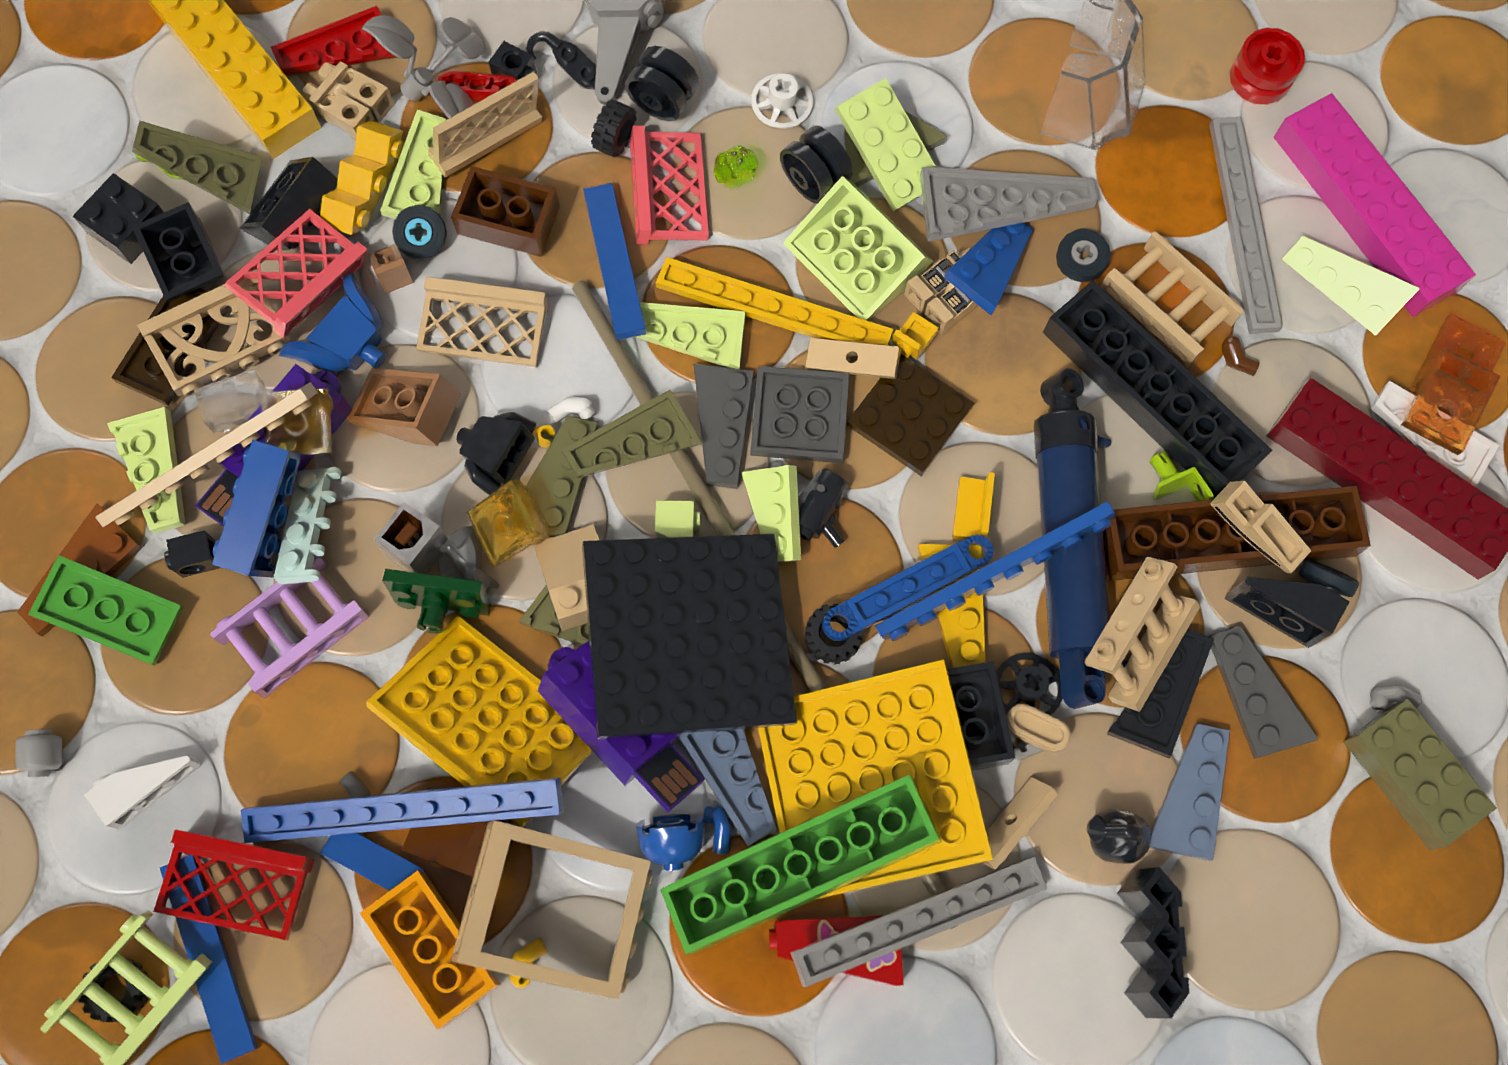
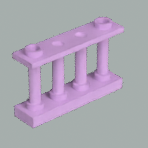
M320 556L314 557L312 569L321 572L328 566ZM321 573L319 580L311 583L334 610L333 617L325 623H318L294 593L306 582L281 585L277 582L235 615L222 619L216 625V629L209 633L213 639L222 645L229 641L232 642L255 672L253 674L254 678L247 683L256 694L264 699L369 618L355 600L351 603H344ZM283 600L308 631L307 637L298 644H292L268 614V611ZM255 621L259 622L281 651V657L272 664H265L241 633Z

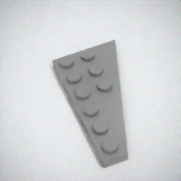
M922 167L920 173L928 242L1092 209L1098 200L1093 178Z

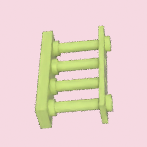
M147 910L140 916L134 913L119 929L123 933L120 939L66 1000L57 999L45 1012L44 1016L48 1020L40 1030L46 1033L59 1022L101 1056L99 1060L104 1065H124L212 964V961L204 954H201L194 961L190 958L185 960L144 926L154 915L150 910ZM133 937L176 971L174 975L178 980L170 989L165 985L161 988L119 954ZM108 966L112 967L151 999L149 1003L154 1007L146 1017L141 1014L136 1016L94 982ZM83 994L126 1027L125 1032L129 1036L120 1046L116 1042L113 1044L109 1043L70 1011Z

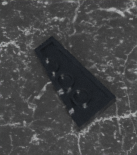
M1187 629L1141 711L1125 707L1121 715L1108 730L1107 735L1170 759L1214 638Z

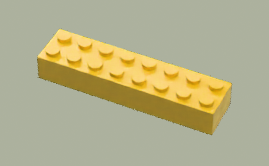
M147 0L149 5L273 159L321 128L311 106L224 0Z

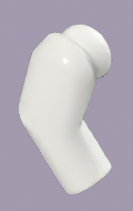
M568 397L547 410L552 420L557 423L571 413H578L581 419L586 420L594 415L595 410L588 398Z

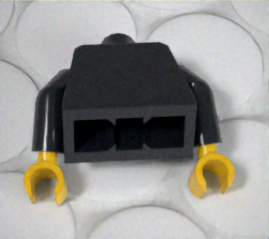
M507 412L493 417L482 416L478 418L472 430L466 427L461 428L457 433L456 440L459 445H462L459 453L466 459L464 467L471 481L490 497L493 495L497 497L499 505L503 510L511 511L502 501L507 496H511L517 501L516 494L510 490L503 491L500 489V486L506 487L535 440L533 435L537 436V443L541 447L549 448L551 442L548 439L542 438L541 435L549 434L555 437V430L550 425H543L539 428L536 426V422L516 412Z

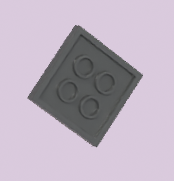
M758 366L750 456L843 463L849 373Z

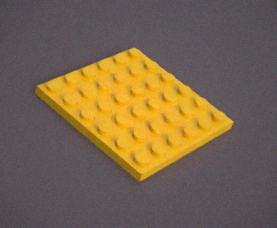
M944 659L795 696L794 702L797 719L795 725L758 728L780 834L900 778L911 775L943 841L817 899L994 860Z

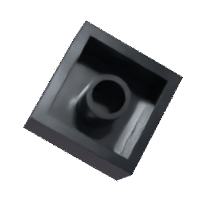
M113 173L78 209L73 218L87 234L132 264L143 252L132 226L160 215L164 211L158 203Z

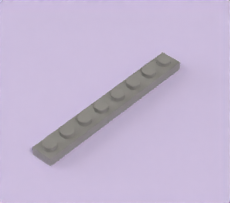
M1241 117L1212 118L1209 127L1249 334L1279 332L1282 328V322Z
M1035 856L790 953L802 987H807L1046 890L1047 886Z

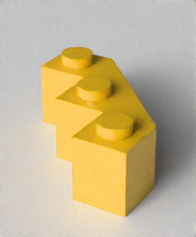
M371 120L357 126L354 155L340 160L337 189L322 196L320 217L335 230L353 235L366 228L404 147L402 130Z

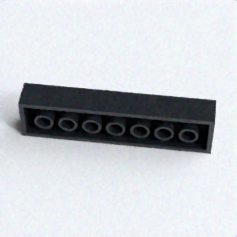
M1093 280L1049 318L1043 333L1185 470L1195 467L1212 491L1214 498L1217 497L1229 482L1242 481L1273 451Z

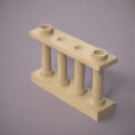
M1154 231L1144 247V250L1148 253L1125 274H1121L1114 268L1106 275L1100 288L1188 368L1204 350L1200 342L1223 320L1232 327L1245 310L1240 307L1236 299L1225 294L1180 254L1167 238L1161 237ZM1158 261L1170 273L1147 294L1142 293L1133 285V282ZM1180 281L1192 293L1169 314L1164 313L1155 305V302L1176 282ZM1203 301L1214 313L1192 334H1188L1177 322L1197 303Z
M1147 556L1085 660L1087 666L1111 673L1117 680L1108 695L1112 703L1141 711L1200 608L1197 600L1173 594L1168 583L1177 569L1175 563ZM1159 598H1161L1163 603L1155 615L1153 608ZM1146 624L1148 628L1139 641L1137 636L1143 625ZM1130 650L1132 655L1126 666L1123 667L1121 663Z

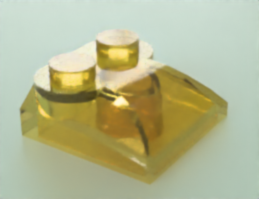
M328 388L316 389L318 393L309 399L312 404L297 415L292 410L283 415L286 421L273 430L269 431L265 426V442L298 454L331 453L330 414L333 410V400L328 393ZM297 390L261 392L262 412Z
M520 480L509 481L467 511V515L492 567L500 565L531 545L541 544L548 533L546 520L533 493Z

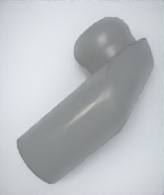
M1400 685L1376 688L1370 695L1372 698L1370 706L1378 711L1387 710L1389 702L1399 703L1409 699L1416 709L1422 702L1419 694Z

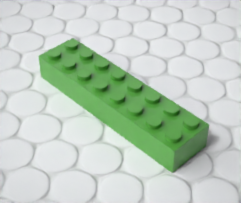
M907 775L667 885L660 890L685 954H696L943 841L914 778L911 775Z

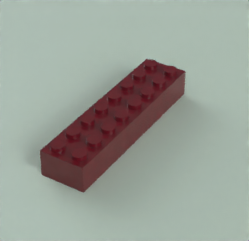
M1311 377L1297 391L1266 435L1340 487L1357 486L1362 502L1477 580L1495 571L1508 552V508Z

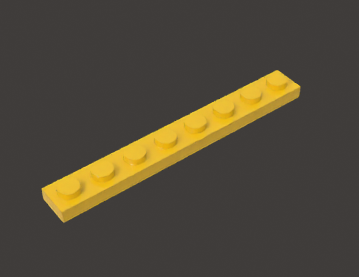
M668 257L665 258L656 281V288L725 310L745 311V316L816 339L888 346L893 333L892 328Z

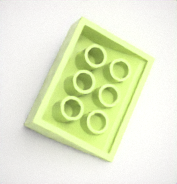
M843 176L783 242L857 318L866 321L872 319L905 291L907 281L916 275L919 277L933 262L852 181Z

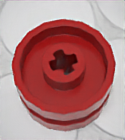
M1263 28L1254 31L1246 38L1230 69V83L1234 91L1244 100L1254 104L1269 105L1280 101L1287 95L1293 82L1302 70L1305 63L1304 49L1299 40L1291 33L1279 28Z

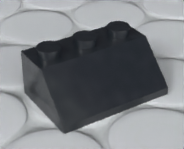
M314 157L290 160L241 225L240 229L269 245L309 209L320 216L318 211L321 208L322 196L336 190L338 178ZM309 221L302 227V232H304L307 226L313 225V223ZM285 242L282 245V250L295 249L299 242Z

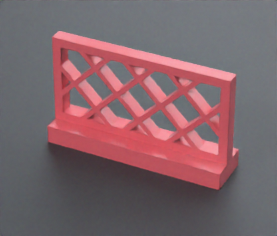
M633 125L630 137L636 245H648L649 240L708 241L709 232L701 133L645 131L644 126ZM650 141L661 142L667 149L658 155L650 148ZM682 142L694 143V151L689 156L677 147ZM671 152L682 160L676 168H673L664 160ZM658 164L669 173L662 181L652 174V169ZM686 165L696 172L697 176L692 181H688L679 173ZM673 177L685 186L678 194H675L666 186ZM659 190L671 198L664 207L657 203L653 197ZM688 191H691L699 200L693 208L681 199ZM675 203L687 212L679 221L668 212ZM663 216L674 226L669 230H656L655 222ZM690 217H693L700 223L701 231H690L683 223Z
M309 209L226 282L225 287L274 325V332L284 339L343 284L344 277L352 272L355 273L364 265L367 248L359 242L355 245ZM310 221L320 229V235H303L302 227ZM285 242H299L300 253H282V245ZM303 242L321 243L322 254H305ZM326 243H338L345 250L341 254H327ZM265 260H278L279 272H261V263ZM283 261H301L302 272H284ZM305 261H323V270L320 273H307ZM243 279H257L258 291H245L238 284ZM262 279H280L281 291H263ZM285 280H302L303 288L300 291H285ZM263 298L282 299V307L274 314L264 306Z

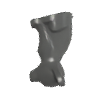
M464 526L456 530L440 546L441 551L451 554L456 568L464 575V579L483 582L485 590L489 586L498 589L500 586L498 582L482 570V546L475 533L476 529L473 526Z

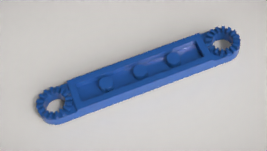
M972 535L846 600L825 614L822 621L824 633L832 640H845L987 565L991 560L994 551L992 543L983 535ZM972 544L982 546L985 551L984 558L980 560L972 558L970 553H968V547ZM834 616H842L847 620L848 628L842 632L834 631L831 628L830 619Z

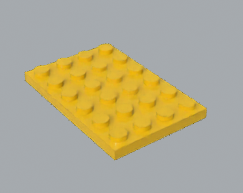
M459 616L449 623L442 633L433 638L367 700V708L463 786L560 777L562 786L593 752L537 691L541 680ZM533 817L505 820L511 825L524 827Z

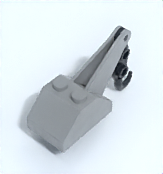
M585 0L593 23L598 26L596 64L575 44L561 40L547 31L533 34L527 41L526 51L533 55L534 60H536L533 52L535 44L542 41L546 42L551 47L557 64L580 87L595 90L598 101L606 106L607 101H611V99L616 100L640 33H645L649 28L656 27L662 20L664 0Z

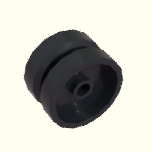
M654 45L647 47L637 62V67H634L624 85L629 98L640 109L659 120L670 122L676 121L685 109L687 101H689L699 86V77L695 69L682 56L666 47Z
M813 125L799 137V141H793L780 152V162L787 178L795 189L812 203L818 204L842 176L848 180L853 177V166L846 150L834 135L821 126Z

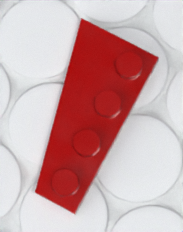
M377 5L270 47L280 70L285 76L319 70L325 62L337 66L340 61L346 65L396 57L388 52L370 33L362 29L364 24L370 19L382 16Z

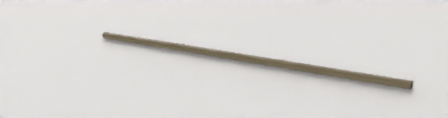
M585 281L575 283L572 286L573 292L640 405L654 398L621 341L616 340L612 326ZM685 449L669 453L717 535H735ZM785 619L789 657L809 691L815 692L827 689ZM937 873L920 876L931 897L947 891Z

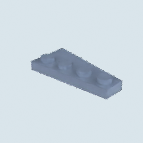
M1202 724L1193 726L1179 760L1175 776L1167 789L1168 793L1155 818L1149 848L1206 861L1213 860L1229 730Z

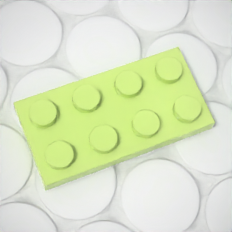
M887 79L879 81L835 108L837 115L892 211L894 212L922 195L920 181L922 167H937Z

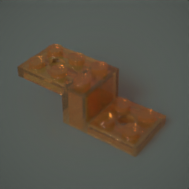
M1450 314L1445 319L1410 388L1416 395L1401 426L1456 455L1461 454L1465 450L1500 378V375L1492 371L1507 342ZM1458 348L1467 350L1470 354V360L1459 355ZM1441 406L1449 410L1451 419L1442 418L1438 413V407Z

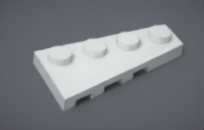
M1391 381L1384 385L1371 407L1404 440L1475 487L1499 447L1498 444Z

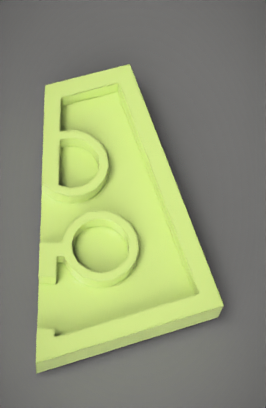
M785 465L741 472L760 534L775 535L778 562L801 560L797 466Z

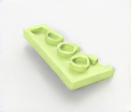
M417 109L383 201L381 215L395 219L402 210L415 205L430 207L440 214L442 173L429 157L428 149L434 146L433 127L444 122L445 118Z
M162 407L107 423L110 432L114 434L118 443L116 447L119 455L124 458L128 471L126 472L129 480L134 483L136 490H139L178 465L172 417L169 409ZM181 487L168 495L162 490L156 494L159 500L142 510L149 529L155 533L186 525Z

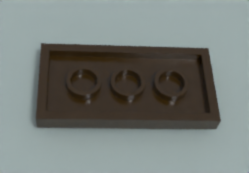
M199 288L168 303L164 296H162L148 320L209 291ZM229 306L221 310V315L223 317L228 311ZM210 315L202 318L203 333L198 342L194 344L203 349L220 324ZM189 324L183 327L184 333H190L184 340L187 341L192 337L195 332V326ZM140 332L111 378L118 384L169 406L176 393ZM164 337L156 340L166 360L177 349ZM185 353L178 357L174 366L175 372L182 377H187L194 364H189L184 369L183 362L188 356Z

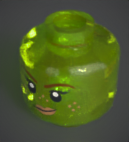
M741 145L733 146L716 156L713 173L719 183L734 189L753 180L758 168V161L750 149Z

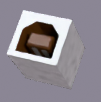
M403 502L374 538V541L389 559L406 571L428 574L444 554L440 546L448 538L439 525Z

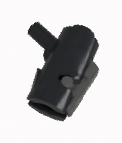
M823 469L822 472L818 471L798 496L800 538L811 541L812 538L819 539L823 533L834 548L844 542V539L833 526L834 516L832 515L835 509L839 510L848 486L847 481L838 474L827 469Z

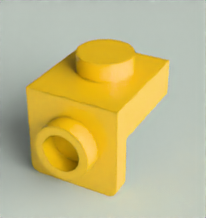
M913 312L900 331L896 329L893 333V345L900 347V354L903 356H912L918 360L938 333V327Z

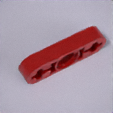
M448 71L438 78V81H443L445 85L453 83L459 86L473 102H480L517 81L512 76L462 71ZM478 86H484L483 88H480V89H474V88H476V87H478Z

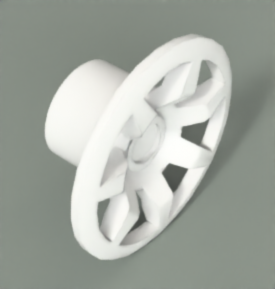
M778 73L769 75L757 83L751 95V104L755 115L764 124L778 129H787L800 125L809 117L813 108V96L810 88L800 78L790 74ZM802 89L807 95L808 102L797 97V94ZM759 91H761L768 99L757 104L756 98ZM772 106L774 110L771 120L763 116L760 110H766ZM793 106L797 108L807 109L805 113L797 119L793 111ZM781 111H785L787 117L791 120V122L778 123L776 121Z

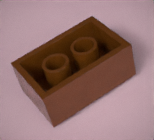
M471 166L451 218L458 235L541 257L560 204L556 188Z

